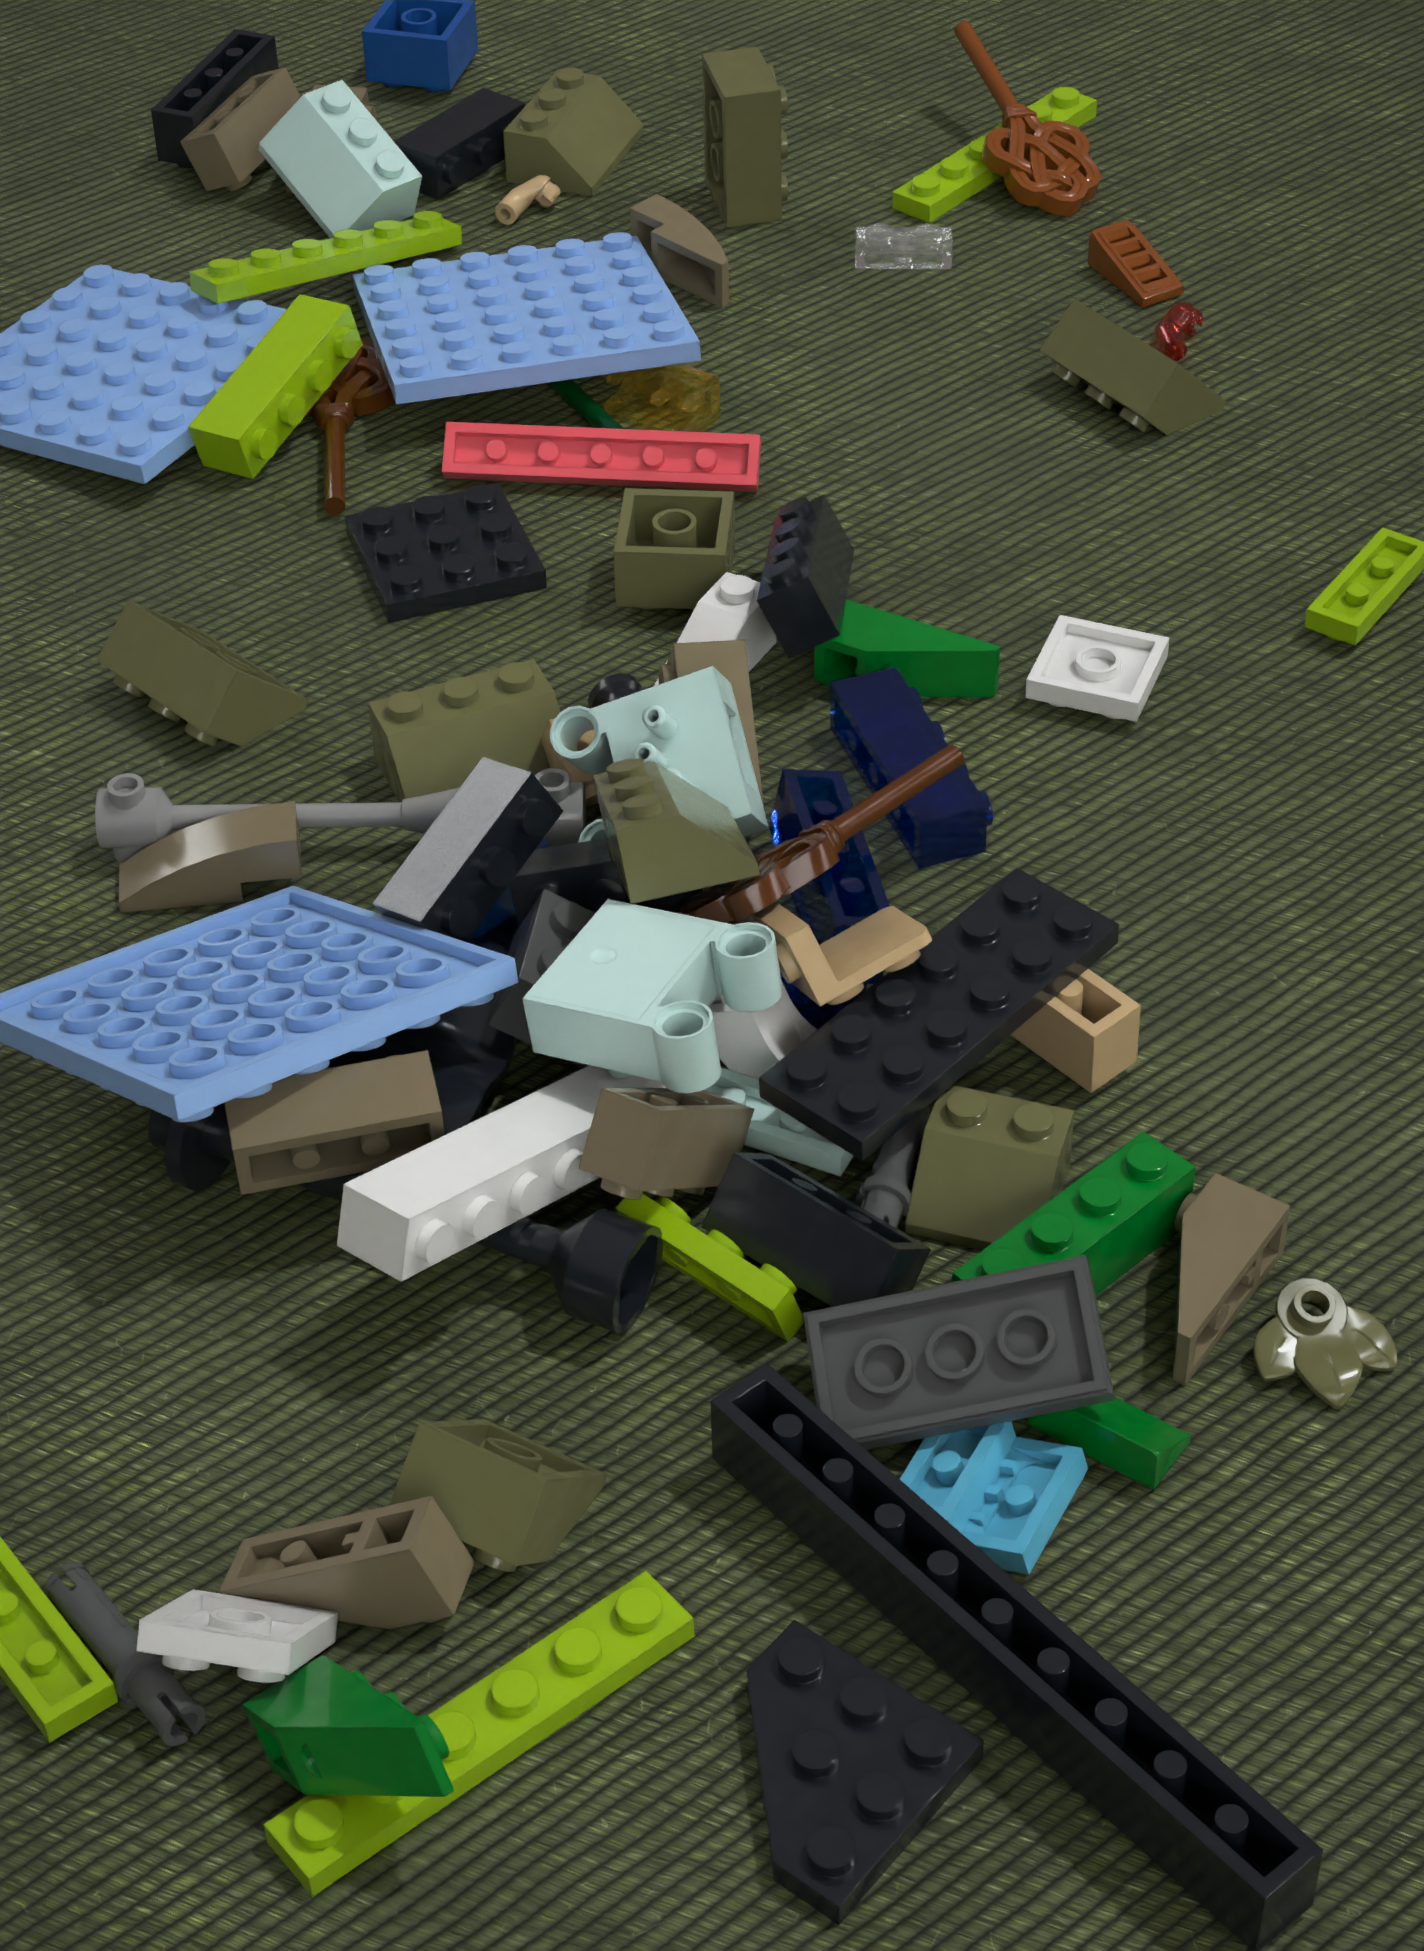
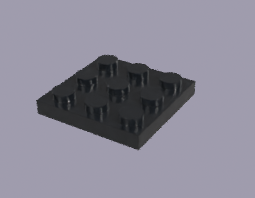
M499 483L474 485L464 491L440 496H423L412 502L388 507H371L363 512L344 516L346 534L388 623L547 588L546 569Z

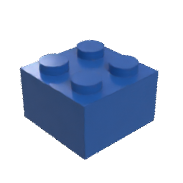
M385 0L362 30L366 80L381 82L388 87H401L404 85L424 87L430 92L451 90L478 51L475 1Z

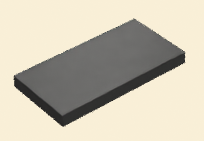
M1086 1255L803 1313L816 1406L865 1450L1115 1401L1092 1274Z

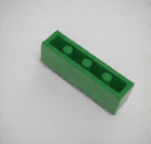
M1143 1131L952 1272V1282L1086 1255L1090 1264L1096 1296L1178 1233L1174 1230L1175 1218L1184 1199L1190 1193H1193L1196 1166Z

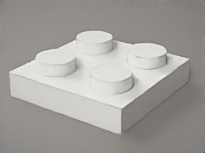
M1059 615L1026 679L1025 698L1047 702L1057 707H1070L1098 713L1112 719H1125L1137 722L1168 657L1169 637Z
M193 1589L139 1620L136 1651L163 1655L162 1664L173 1669L188 1671L204 1670L210 1667V1663L238 1667L237 1676L245 1680L265 1683L279 1682L284 1680L285 1675H289L302 1665L307 1664L309 1660L335 1643L339 1612Z

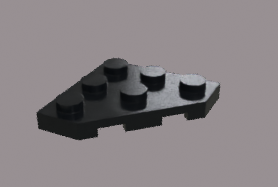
M793 1620L746 1670L747 1694L750 1715H752L760 1787L770 1842L773 1879L798 1898L840 1925L983 1759L984 1740L801 1623Z

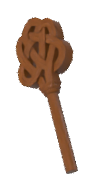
M962 21L958 23L954 28V33L1002 111V128H994L986 136L982 148V161L990 171L1004 177L1007 190L1016 201L1026 206H1038L1040 209L1054 215L1071 216L1079 212L1084 202L1093 199L1102 178L1097 165L1088 155L1091 145L1086 134L1077 127L1060 121L1046 120L1041 123L1036 112L1017 102L970 22Z

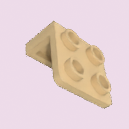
M776 901L752 914L756 923L768 926L774 932L779 969L783 978L819 1006L826 1003L830 1005L843 1003L862 991L864 988L862 982L881 971L894 972L909 966L920 957L921 953L919 950L932 941L926 926L894 906L879 910L820 945L810 926Z

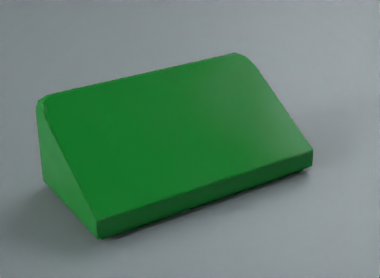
M1115 1397V1401L1029 1417L1027 1425L1068 1446L1082 1448L1083 1453L1153 1490L1191 1442L1190 1434Z

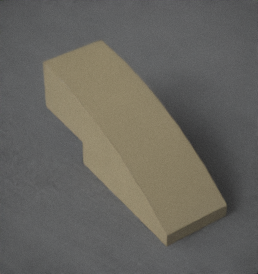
M658 194L630 208L631 236L639 238L663 280L721 308L729 304L728 259L722 246L709 229L685 209Z
M295 801L255 806L219 815L180 829L140 850L119 864L120 913L243 902V883L302 877L300 834Z

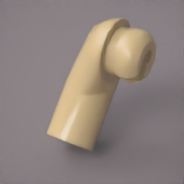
M537 175L512 189L495 208L496 218L501 223L510 225L517 220L534 200L538 201L543 208H549L560 195V188L550 182L551 177Z

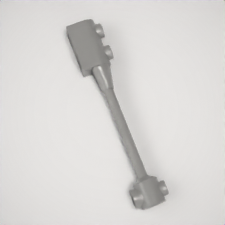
M557 768L544 769L538 772L535 777L562 808L563 813L536 849L578 843L581 832L587 826L584 782H570L569 774ZM125 773L113 777L108 782L107 788H99L95 805L96 835L99 846L101 848H112L115 859L122 863L148 845L170 835L174 829H183L219 815L269 804L173 805L162 787H145L144 781L139 775ZM459 788L402 799V802L296 804L299 828L402 827L403 830L425 834Z

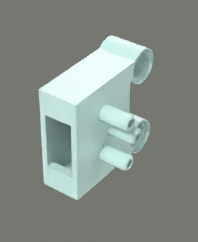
M714 666L591 709L583 706L568 707L553 720L550 729V742L554 750L582 772L588 774L603 773L610 764L625 759H642L645 764L656 762L727 806L744 837L769 829L732 685ZM594 730L595 735L591 744L582 751H577L580 737L587 731ZM597 819L588 824L581 832L578 842L606 838L602 819Z
M607 899L522 999L534 1053L609 1069V1074L618 1079L635 1075L661 1081L667 1089L674 1092L693 1093L711 1087L718 1081L722 1073L713 1015L709 1008V1005L717 995H723L724 1003L729 1008L739 1012L751 1013L772 1007L780 1000L783 990L775 935L768 926L751 922L733 925Z

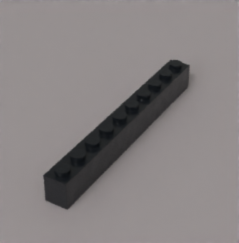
M766 1363L710 1401L712 1458L1252 1951H1260L1313 1906L1323 1849L771 1366Z

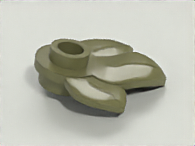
M1314 1278L1294 1280L1282 1289L1275 1304V1318L1258 1331L1253 1346L1254 1361L1263 1381L1279 1380L1296 1372L1315 1395L1336 1410L1344 1407L1358 1385L1362 1368L1373 1371H1393L1397 1366V1350L1385 1326L1374 1315L1346 1306L1343 1297L1333 1286ZM1301 1303L1317 1307L1324 1315L1313 1316L1308 1314L1303 1309Z

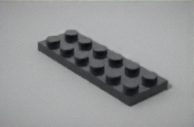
M1016 868L933 935L932 941L919 950L921 955L915 962L903 969L888 972L759 1077L760 1097L863 1161L1118 943L1119 924Z

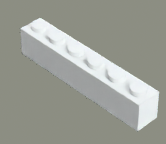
M590 1065L348 1181L343 1185L337 1246L402 1282L600 1178L578 1168L602 1088L666 1087L661 1081L635 1075L618 1079L609 1074V1069Z

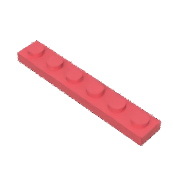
M446 422L442 474L445 479L758 492L761 436L759 434Z

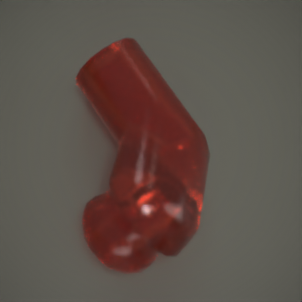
M1180 302L1174 304L1154 330V335L1161 352L1175 362L1180 361L1187 353V347L1181 334L1193 335L1197 333L1196 329H1194V324L1199 326L1203 324L1202 312L1195 309L1192 303Z

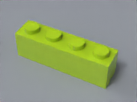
M301 294L298 295L188 426L203 466L251 479L255 478L362 347L363 344L349 305Z

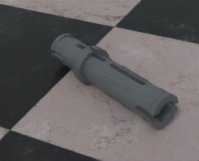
M929 1105L919 1112L916 1118H912L877 1149L870 1176L865 1180V1184L861 1183L857 1192V1206L895 1228L898 1227L903 1216L906 1217L909 1212L911 1193L908 1188L924 1130L931 1114Z
M71 1562L61 1566L63 1572L75 1585L73 1591H70L56 1573L53 1572L45 1583L44 1594L75 1629L107 1671L111 1673L116 1694L128 1706H138L143 1715L156 1729L160 1739L168 1746H177L188 1741L186 1735L175 1723V1715H179L196 1735L205 1723V1708L198 1701L194 1700L184 1686L174 1677V1669L162 1664L163 1655L136 1651L138 1632L91 1577L90 1571L86 1566L79 1562Z

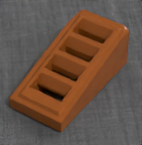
M1130 221L1117 222L1095 229L1090 233L1088 265L1144 308L1183 294L1184 285L1139 229Z

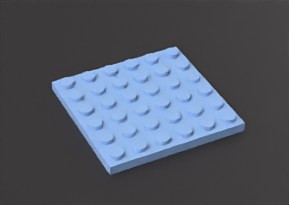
M624 232L610 233L605 235L603 240L584 242L580 239H565L557 242L555 247L541 249L530 245L515 246L510 248L508 253L489 255L485 252H470L462 255L460 260L441 262L434 258H426L415 261L412 266L395 269L388 265H375L366 268L364 273L352 274L355 296L396 404L701 361L700 341L639 238Z
M109 265L91 266L78 279L68 286L55 291L50 299L36 309L24 313L19 321L0 333V446L146 484L195 445L188 426L287 309L267 305L260 300L249 301L241 298L216 304L191 291V287L186 283H172L154 279L143 273H128L112 269Z
M290 886L0 993V1043L24 1052L34 1059L42 1060L58 1067L68 1074L76 1075L94 1083L104 1090H109L128 1098L138 1105L146 1106L164 1114L176 1122H194L210 1116L214 1111L213 1107L234 1098H251L263 1095L272 1089V1083L288 1076L319 1072L329 1066L330 1059L350 1051H367L378 1048L386 1042L385 1037L406 1028L418 1029L434 1025L440 1020V1014L460 1006L471 1007L485 1004L494 998V992L519 982L514 957L296 886Z

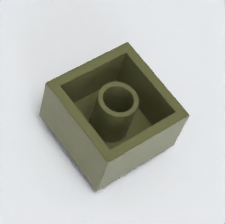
M625 488L613 551L616 606L635 607L642 610L677 608L694 611L698 601L726 572L732 573L735 550L734 491Z

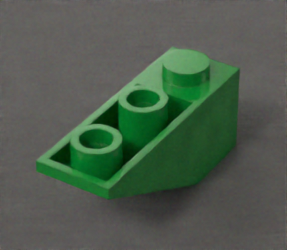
M846 599L840 636L814 647V681L863 697H995L998 693L1000 646Z
M321 1655L284 1678L283 1681H279L242 1704L272 1771L303 1794L445 1797L454 1791L442 1763V1760L449 1756L448 1745L435 1722L425 1713L416 1716L408 1711L393 1692L387 1691L383 1694L373 1688L358 1669L349 1672L325 1655Z

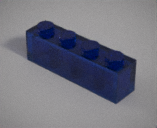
M896 667L831 682L830 729L871 794H874L948 746L940 723L936 720L931 721L923 709L919 692L915 687L909 688ZM965 761L961 767L885 815L918 869L986 852L987 826L993 823V809L990 799L984 790L978 791L970 779Z
M782 769L769 823V830L775 847L787 840L797 838L801 831L809 829L823 820L832 821L854 807L841 771ZM863 830L845 841L844 848L838 853L840 861L829 870L791 893L798 918L810 926L819 945L879 910L890 906ZM884 970L862 983H876L883 977Z

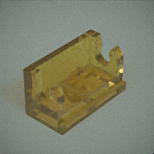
M683 363L612 373L606 379V382L612 385L621 383V387L615 395H612L604 403V410L612 418L644 430L706 432L720 420L719 376Z

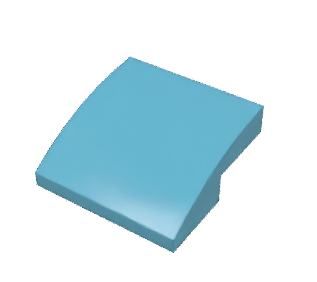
M1009 1421L924 1438L900 1480L1000 1568L1029 1575L1084 1478L1088 1466L1082 1448L1016 1437L1012 1422Z

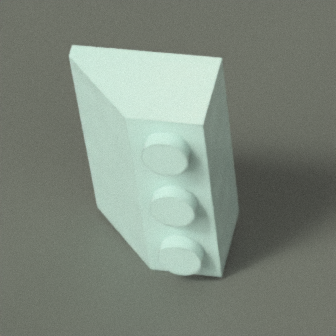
M343 80L303 94L259 142L258 150L329 238H333V233L339 230L364 231L374 228V223L378 221H401L413 216L415 213L422 175Z

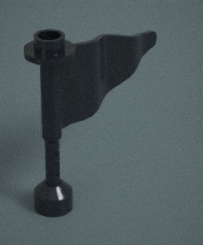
M516 914L486 934L469 939L467 942L508 956L512 938L519 928ZM494 992V998L485 1004L471 1007L460 1006L440 1014V1020L434 1025L418 1029L406 1028L385 1037L386 1042L378 1048L367 1051H350L330 1059V1064L327 1068L428 1050L442 1110L444 1133L446 1135L477 1119L489 1095L501 1083L510 1067L517 1038L487 1025L497 993ZM225 1103L213 1107L214 1111L210 1116L194 1122H176L164 1114L151 1110L148 1125L149 1140L155 1148L165 1151L167 1173L175 1184L193 1191L204 1190L220 1178L231 1161L235 1162ZM369 1171L297 1185L342 1202L344 1183ZM606 1208L578 1221L564 1231L547 1224L536 1223L533 1219L524 1217L476 1242V1244L497 1249L503 1254L527 1260L533 1265L550 1270L552 1282L563 1310L567 1315L618 1334L627 1332L642 1313L653 1290L663 1251L662 1232L659 1227Z

